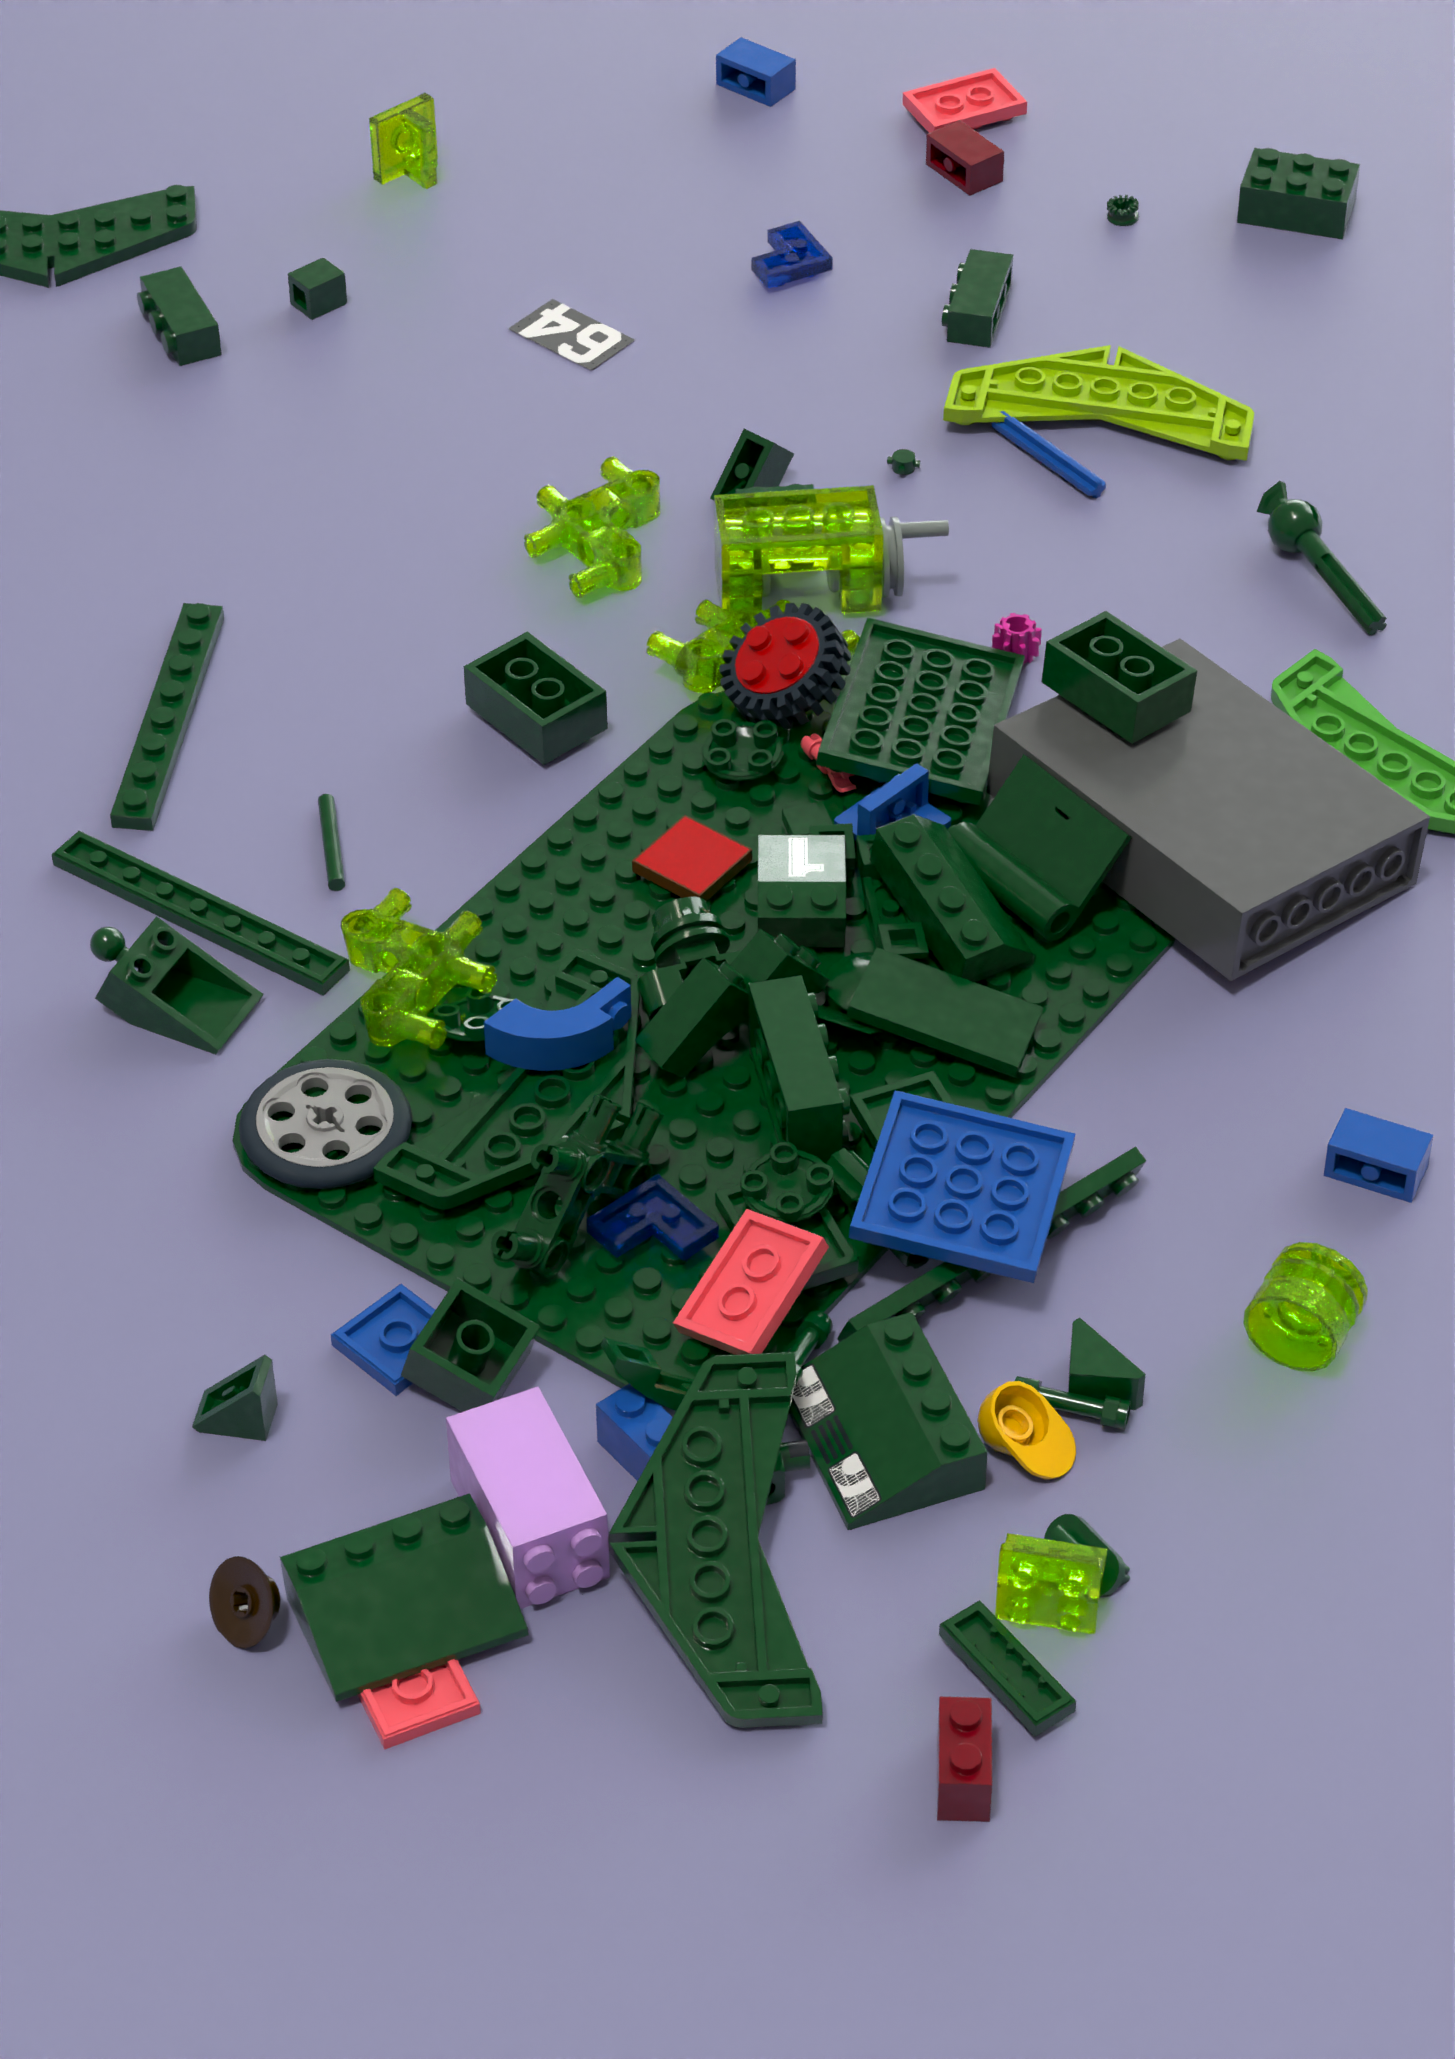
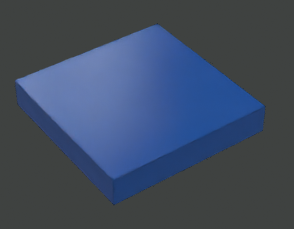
M399 1284L331 1334V1344L397 1396L413 1384L402 1377L401 1373L410 1347L435 1312V1309L403 1284Z

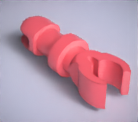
M818 734L802 738L801 748L811 760H817L822 738ZM816 765L822 773L828 774L833 786L840 793L857 789L856 785L852 784L849 780V777L855 776L854 774L838 773L829 768Z

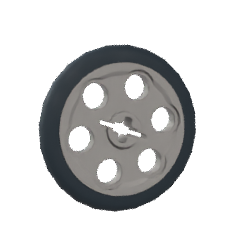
M323 1059L307 1061L285 1068L267 1078L253 1091L246 1102L239 1122V1134L241 1144L248 1157L265 1174L280 1182L301 1188L328 1189L348 1186L373 1176V1168L385 1154L400 1144L407 1142L412 1125L410 1104L403 1091L386 1074L369 1065L350 1060ZM312 1087H320L327 1090L318 1097H310L303 1094ZM356 1094H364L370 1097L368 1101L360 1104L347 1101L349 1097ZM280 1111H287L293 1114L291 1118L285 1121H276L270 1118L274 1113ZM367 1125L381 1128L378 1133L373 1135H363L358 1132L360 1128ZM293 1142L304 1146L301 1150L293 1153L281 1150L282 1146ZM332 1150H343L348 1153L347 1156L339 1160H331L325 1157Z

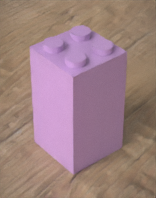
M539 1387L446 1417L451 1482L459 1497L470 1493L489 1528L520 1609L533 1604L546 1603L553 1597L579 1588H588L601 1580L610 1578L607 1513Z

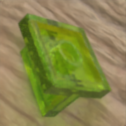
M423 93L369 118L374 180L383 185L405 174L425 189L437 184L436 168L438 165L433 97Z

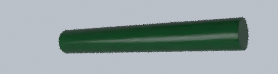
M323 794L318 798L328 887L332 891H340L345 887L335 799L331 794Z

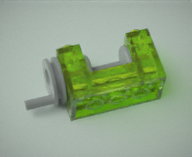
M874 485L714 495L715 575L722 621L755 619L754 616L762 612V597L770 595L771 574L826 570L829 590L831 592H838L842 613L882 611V597H888L890 589H893L895 596L903 595L904 552L902 539L949 536L948 520L900 523L899 518L894 516L890 517L889 525H886L885 519L880 517Z

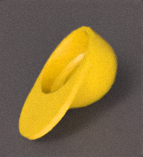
M1008 1381L986 1395L980 1405L977 1419L979 1432L986 1444L995 1451L1012 1455L1025 1470L1042 1479H1056L1070 1470L1076 1456L1073 1434L1066 1422L1041 1393L1033 1386L1021 1381Z

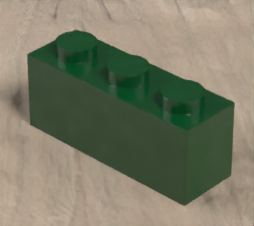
M970 249L966 262L959 263L957 283H952L949 304L944 305L942 313V326L947 327V342L991 348L1012 286V254Z
M182 266L140 277L141 292L137 293L140 311L142 314H148L154 334L159 333L161 335L165 352L167 354L172 353L179 366L222 355L218 323Z

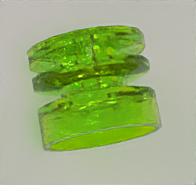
M1298 1242L1284 1247L1276 1256L1272 1267L1264 1277V1282L1256 1290L1245 1309L1243 1324L1249 1339L1258 1350L1277 1364L1293 1370L1310 1372L1327 1368L1336 1358L1347 1339L1348 1331L1356 1323L1358 1315L1364 1309L1367 1303L1368 1288L1363 1275L1356 1266L1336 1250L1317 1243Z

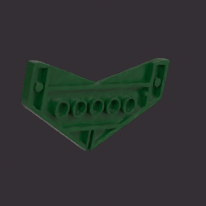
M172 185L165 190L54 215L0 210V276L49 288V268H54L56 287L187 238L193 235L197 229L195 187Z
M573 948L560 963L555 975L554 989L544 1010L557 1011L575 1007L619 977L631 985L632 1018L622 1028L613 1031L614 1050L585 1065L563 1070L539 1071L517 1067L496 1092L417 1143L411 1145L404 1142L386 1153L373 1168L374 1181L437 1209L454 1208L540 1172V1170H536L531 1162L534 1149L540 1144L554 1146L564 1135L572 1134L573 1130L578 1131L593 1101L594 1094L605 1096L622 1106L606 1140L615 1141L617 1138H622L631 1120L637 1045L635 1039L638 1032L640 992L637 986L639 978L637 975Z
M795 1352L720 1355L706 1360L699 1369L609 1532V1552L722 1718L728 1724L740 1728L822 1724L823 1719L821 1690L812 1668H809L758 1539L796 1385Z

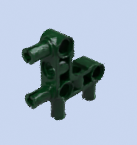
M594 1094L593 1101L578 1131L573 1130L572 1134L564 1135L554 1146L540 1144L534 1149L531 1162L536 1170L541 1171V1175L514 1231L499 1230L492 1237V1252L496 1256H501V1259L512 1260L518 1267L532 1269L546 1278H552L558 1274L568 1259L570 1250L578 1235L577 1230L590 1203L594 1201L596 1196L598 1197L601 1193H605L617 1200H634L645 1191L653 1172L652 1165L649 1163L650 1153L647 1150L665 1114L657 1110L655 1111V1108L637 1102L635 1112L622 1138H617L616 1141L606 1140L622 1106L605 1096ZM560 1197L562 1201L561 1212L557 1216L555 1213V1204L558 1198Z

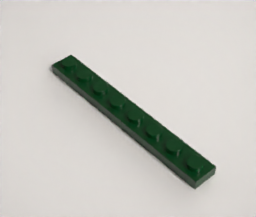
M183 603L110 814L112 828L154 830L224 621L223 606Z
M1136 1146L1060 1192L1047 1240L1062 1232L1069 1225L1070 1222L1068 1220L1078 1213L1082 1218L1091 1215L1104 1204L1103 1198L1113 1192L1117 1197L1122 1196L1139 1182L1136 1175L1147 1160ZM943 1262L849 1319L837 1340L841 1342L868 1324L913 1312L916 1320H918L926 1312L924 1307L935 1300L942 1305L954 1298L963 1289L961 1286L963 1283L972 1278L976 1283L981 1282L992 1273Z

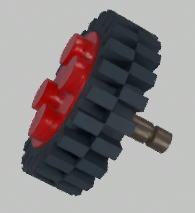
M786 603L784 613L778 605L769 608L771 617L768 619L765 618L762 612L754 616L758 623L754 628H751L746 622L740 627L745 636L741 639L733 635L729 641L735 651L724 650L722 658L727 664L720 665L719 673L723 676L720 679V683L727 697L748 722L751 720V722L757 723L767 720L775 723L776 726L780 723L785 730L793 728V718L795 717L802 725L809 722L806 712L812 709L816 716H819L824 712L819 703L824 699L832 704L837 697L831 689L843 690L846 684L841 675L850 674L851 667L847 663V661L851 660V653L847 649L849 646L828 615H825L817 607L812 609L806 603H801L799 609L795 603Z

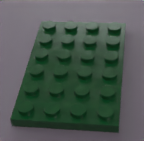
M867 617L850 663V674L845 677L844 681L846 684L839 693L818 750L816 765L829 768L838 773L846 772L870 778L875 782L889 783L894 776L903 773L917 763L929 771L928 793L952 798L960 803L980 805L988 781L994 725L1006 720L1008 717L1025 655Z

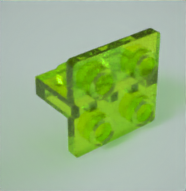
M1007 1533L1006 1541L1001 1544L999 1552L996 1618L1071 1632L1094 1634L1097 1626L1099 1598L1108 1549Z

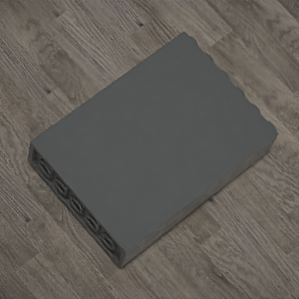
M1181 638L1162 646V648L1198 670L1192 710L1134 743H1130L1061 695H1057L994 725L986 792L993 798L996 796L1023 754L1030 757L1132 836V839L1102 882L1230 981L1417 884L1430 816ZM1059 810L1060 814H1061L1063 817H1065V816L1063 815V812H1062L1061 810Z

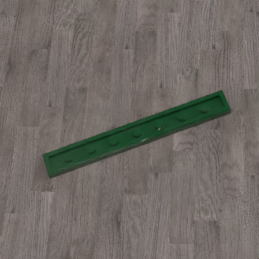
M81 831L76 832L51 854L54 866L322 996L350 971L349 959Z

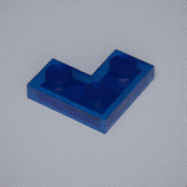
M800 221L767 230V242L775 251L751 258V270L767 289L780 287L792 281L814 277L817 274L833 270V257Z
M659 1174L586 1219L587 1232L616 1258L654 1235L684 1261L719 1238V1225Z

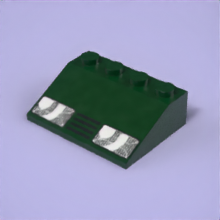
M913 1312L868 1324L801 1367L803 1376L795 1385L789 1414L802 1440H807L810 1456L848 1531L985 1490L987 1450Z

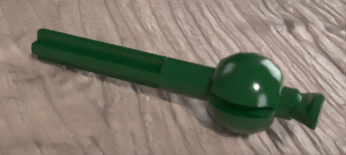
M1283 481L1277 482L1263 493L1257 512L1270 515L1268 519V533L1273 544L1283 551L1302 553L1369 635H1374L1377 630L1383 631L1387 626L1384 622L1387 619L1386 616L1320 538L1323 522L1317 508L1307 501L1299 499L1288 500L1286 483Z

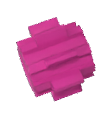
M1010 613V616L1000 619V624L996 623L994 625L992 648L1025 655L1024 666L1025 663L1033 661V656H1039L1042 629L1036 628L1035 620L1031 621L1029 615Z

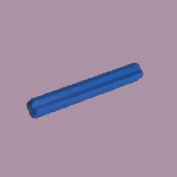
M1005 411L1000 412L1007 416L1005 417V422H992V427L1088 496L1098 498L1101 496L1102 491L1105 490L1106 483L1104 480L1021 421L1008 415Z

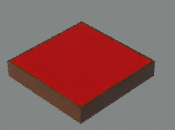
M684 815L632 860V872L682 898L700 897L707 901L753 860V849Z

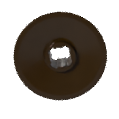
M231 1557L222 1562L213 1575L209 1590L211 1616L217 1630L231 1645L239 1648H249L256 1645L266 1636L273 1620L279 1613L281 1604L280 1592L275 1581L266 1575L258 1564L246 1557Z

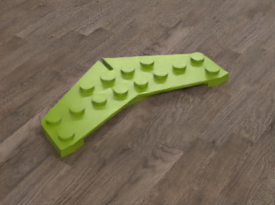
M1111 345L961 369L955 372L952 377L944 406L943 421L955 422L959 425L1005 422V417L1007 416L1000 413L1001 411H1005L1008 415L1019 421L1100 419L1213 453L1225 460L1239 459L1247 461L1254 422V411L1245 404L1118 346L1114 365H1109Z

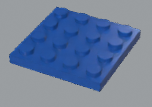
M895 1090L852 1218L849 1238L1034 1283L1076 1134Z

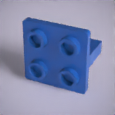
M916 763L903 773L894 776L889 783L886 782L834 819V824L852 823L853 837L856 841L857 835L875 834L877 828L912 814L942 824L947 829L951 826V817L928 803L929 771Z

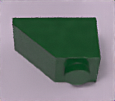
M744 428L710 499L735 511V489H746L755 486H779L794 453Z

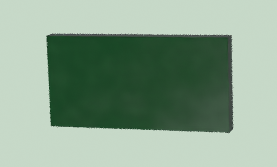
M876 947L849 1004L846 1016L1016 1077L1044 1007Z

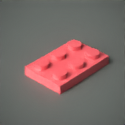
M995 68L903 92V106L928 133L959 120L972 129H978L983 125L1007 121L1013 117L1027 114V101Z
M746 1209L674 1320V1326L681 1334L734 1355L762 1354L829 1248L828 1244L822 1236Z

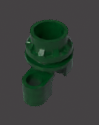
M683 897L670 901L658 908L652 915L651 921L654 933L651 945L658 969L645 973L637 981V986L650 1021L703 957L718 966L723 961L730 965L743 950L727 952L730 947L728 934L723 930L720 918L709 912L706 901L700 897Z

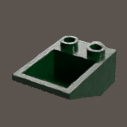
M157 916L130 948L126 947L123 934L113 927L98 929L90 940L91 951L97 959L104 962H117L97 993L96 1000L133 1026L215 1055L264 995Z

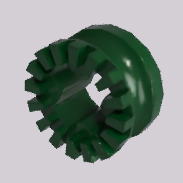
M1119 195V198L1113 196V198L1107 201L1108 221L1117 226H1130L1137 223L1139 220V213L1137 211L1139 209V201L1136 198L1134 199L1133 196L1128 198V195H1125V198H1122V195Z

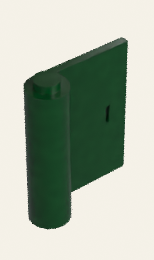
M1024 754L976 825L962 822L948 829L994 898L1048 941L1061 938L1072 927L1132 839V836ZM1059 810H1061V811L1063 812V815H1064L1065 817H1063V816L1060 814Z

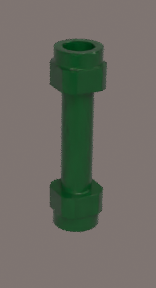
M810 1312L796 1330L797 1340L789 1350V1352H795L796 1384L803 1376L801 1367L811 1352L819 1349L832 1332V1320L824 1312Z
M1017 1376L1015 1381H1021L1033 1386L1054 1409L1101 1419L1100 1424L1124 1430L1127 1427L1131 1410V1401L1108 1395L1105 1400L1043 1387L1042 1381L1020 1376Z

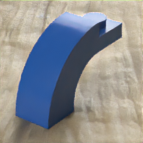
M617 977L583 1003L569 1009L557 1011L536 1009L515 998L484 1021L486 1054L504 1064L539 1071L563 1070L595 1061L614 1050L613 1031L622 1028L632 1018L631 985Z

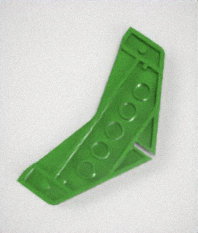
M1313 649L1273 680L1271 701L1277 708L1429 815L1428 829L1455 834L1454 760L1396 728L1343 678V668L1331 657L1317 649Z

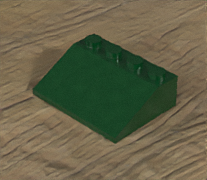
M470 1493L280 1557L287 1601L336 1702L361 1694L363 1690L369 1688L372 1690L390 1684L392 1680H401L421 1673V1670H430L447 1664V1661L452 1659L459 1660L529 1635L528 1627L489 1528Z

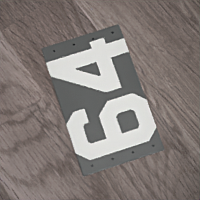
M551 299L508 328L591 371L635 341V339L554 299Z

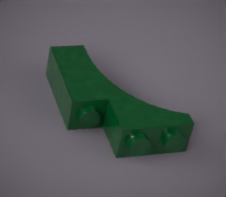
M759 929L730 965L723 961L718 966L703 957L635 1041L660 1067L684 1079L700 1059L722 1037L748 1018V983L802 975L807 993L814 992V994H819L830 979L818 969L822 961L806 947L801 945L799 948L782 933H779L775 938Z

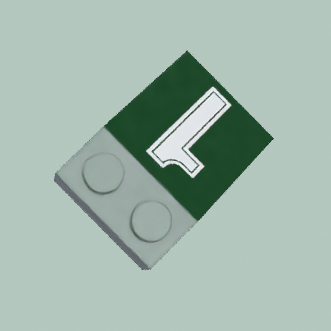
M758 835V931L761 929L775 938L779 933H782L798 947H801V945L804 947H845V835Z

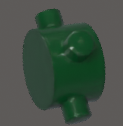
M908 449L896 450L892 457L888 456L887 464H892V470L899 475H909L915 471V467L920 468L921 464L920 460H915V453Z

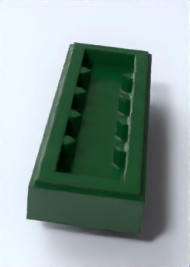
M980 1600L939 1625L940 1637L1034 1736L1039 1735L1075 1712L1076 1700Z

